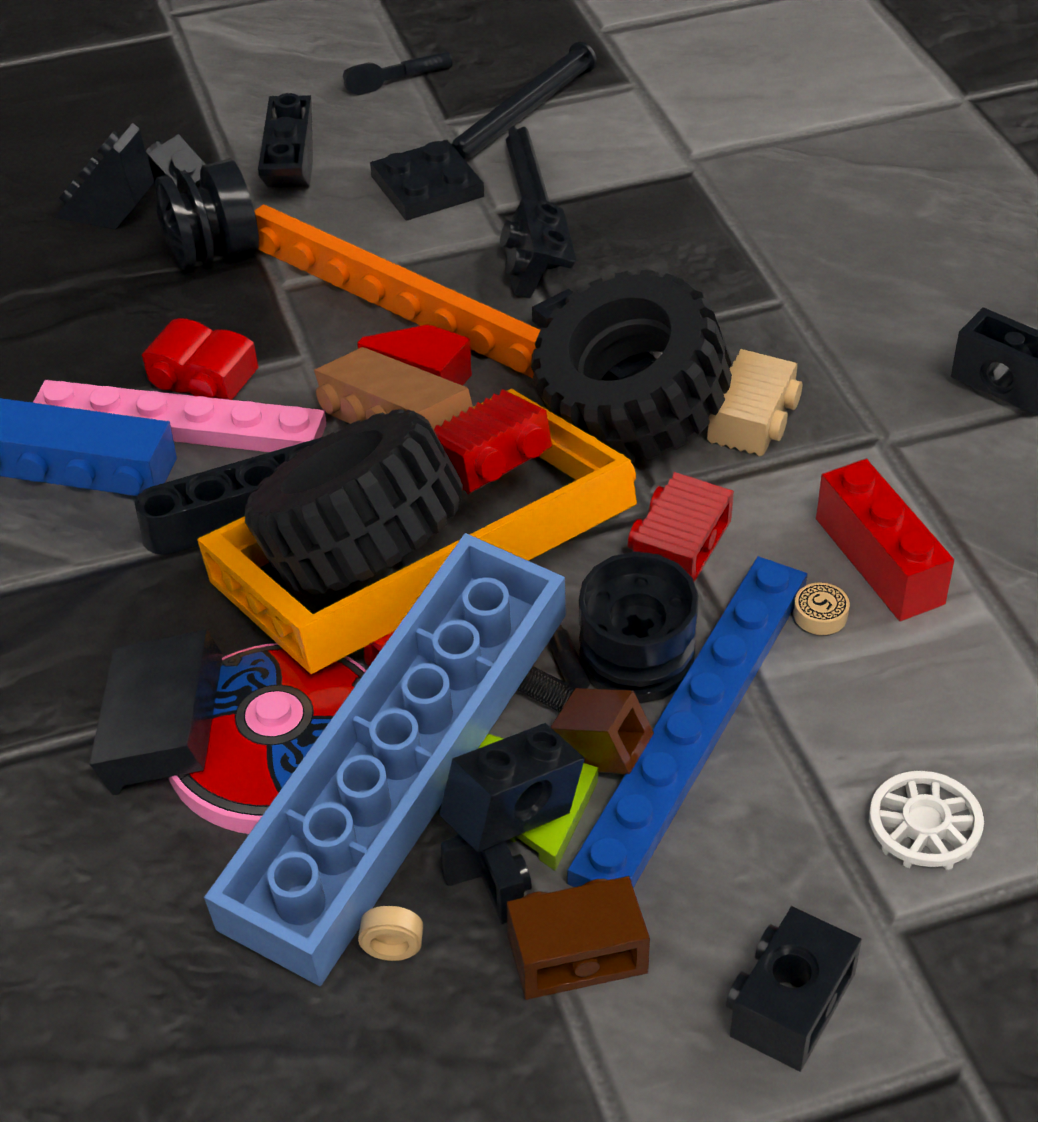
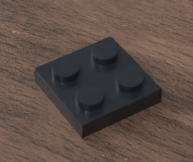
M448 140L430 142L423 147L403 153H392L386 158L370 162L371 177L406 221L484 197V182Z

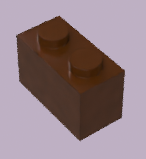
M629 876L611 880L595 879L582 886L550 893L542 891L533 892L521 899L507 901L508 939L525 1000L648 974L650 936Z

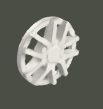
M910 771L891 777L876 790L869 811V823L875 837L882 845V851L885 855L890 852L899 859L904 860L903 866L907 868L915 864L927 867L943 866L945 870L952 869L954 863L971 857L972 852L980 842L984 827L983 812L975 796L958 781L946 775L930 771ZM916 784H929L930 795H918ZM905 785L907 798L890 792ZM940 787L958 797L945 800L940 799ZM884 806L897 812L880 810V807ZM967 809L970 812V815L952 816L953 813ZM883 826L894 828L895 830L889 835ZM972 830V834L967 840L959 831ZM907 837L915 841L910 849L899 843ZM941 840L948 841L955 850L948 851ZM927 846L933 854L921 853V851Z

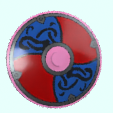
M277 643L250 647L223 657L205 769L203 771L169 777L175 792L201 818L228 830L250 834L364 675L366 669L356 661L345 656L310 674Z

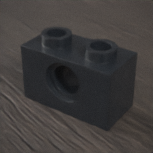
M982 307L958 333L951 377L1038 416V330Z
M546 723L452 758L439 815L477 852L483 851L569 814L585 758Z
M791 906L779 927L770 924L764 931L755 953V959L759 961L749 975L743 971L740 972L730 989L726 1001V1007L733 1010L730 1037L801 1072L856 973L862 939ZM790 982L797 984L800 987L791 988L786 987L780 983Z

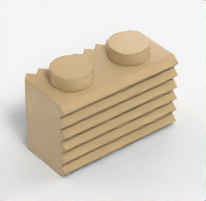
M740 349L739 355H737L736 360L733 362V366L730 367L732 378L730 388L724 394L725 401L717 415H709L710 423L708 425L707 440L711 444L717 442L721 447L727 445L730 449L736 447L740 452L746 450L749 454L755 452L760 457L765 454L772 439L776 441L781 440L788 417L785 411L786 409H796L800 400L803 383L796 380L797 363Z

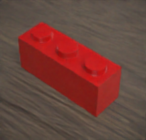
M866 458L821 474L816 520L899 622L945 605L955 559Z

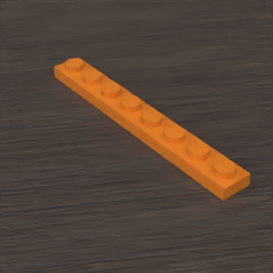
M265 204L254 210L259 233L258 250L420 326L429 324L470 338L471 350L533 378L531 358L534 349H537L535 342L540 329Z

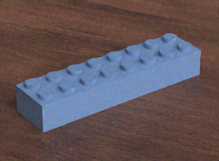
M467 533L462 536L205 895L204 899L216 931L321 987L360 928L361 917L365 912L374 907L442 804L452 758L479 748L565 618L564 576Z

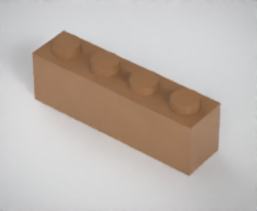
M364 347L314 370L319 385L316 389V396L320 406L327 414L349 424L358 420H367L372 415L378 413L389 414L392 410L402 409L404 411L412 410L424 416L434 430L436 424L442 426L444 420L450 422L453 415L458 417L461 411L466 413L469 406L473 408L467 387Z

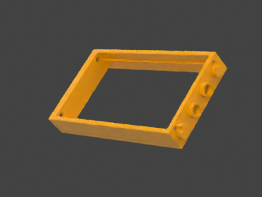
M514 389L507 390L508 392L538 407L545 409L544 407L540 406L537 402L530 400L529 398L525 397L524 395L520 394ZM547 409L545 410L552 447L539 455V457L576 481L469 534L528 561L637 504L634 486L636 472L631 460ZM245 516L197 539L210 583L310 674L395 631L460 541L458 540L312 614L260 569V567L268 564L269 561L245 523Z

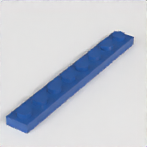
M759 556L756 558L654 726V734L631 773L625 774L568 868V885L578 887L595 879L611 880L629 876L634 888L792 613L796 594L802 587L806 586L808 573Z

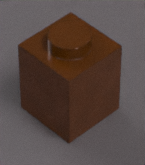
M575 688L551 725V728L585 758V764L598 767V772L630 774L654 734L633 690Z

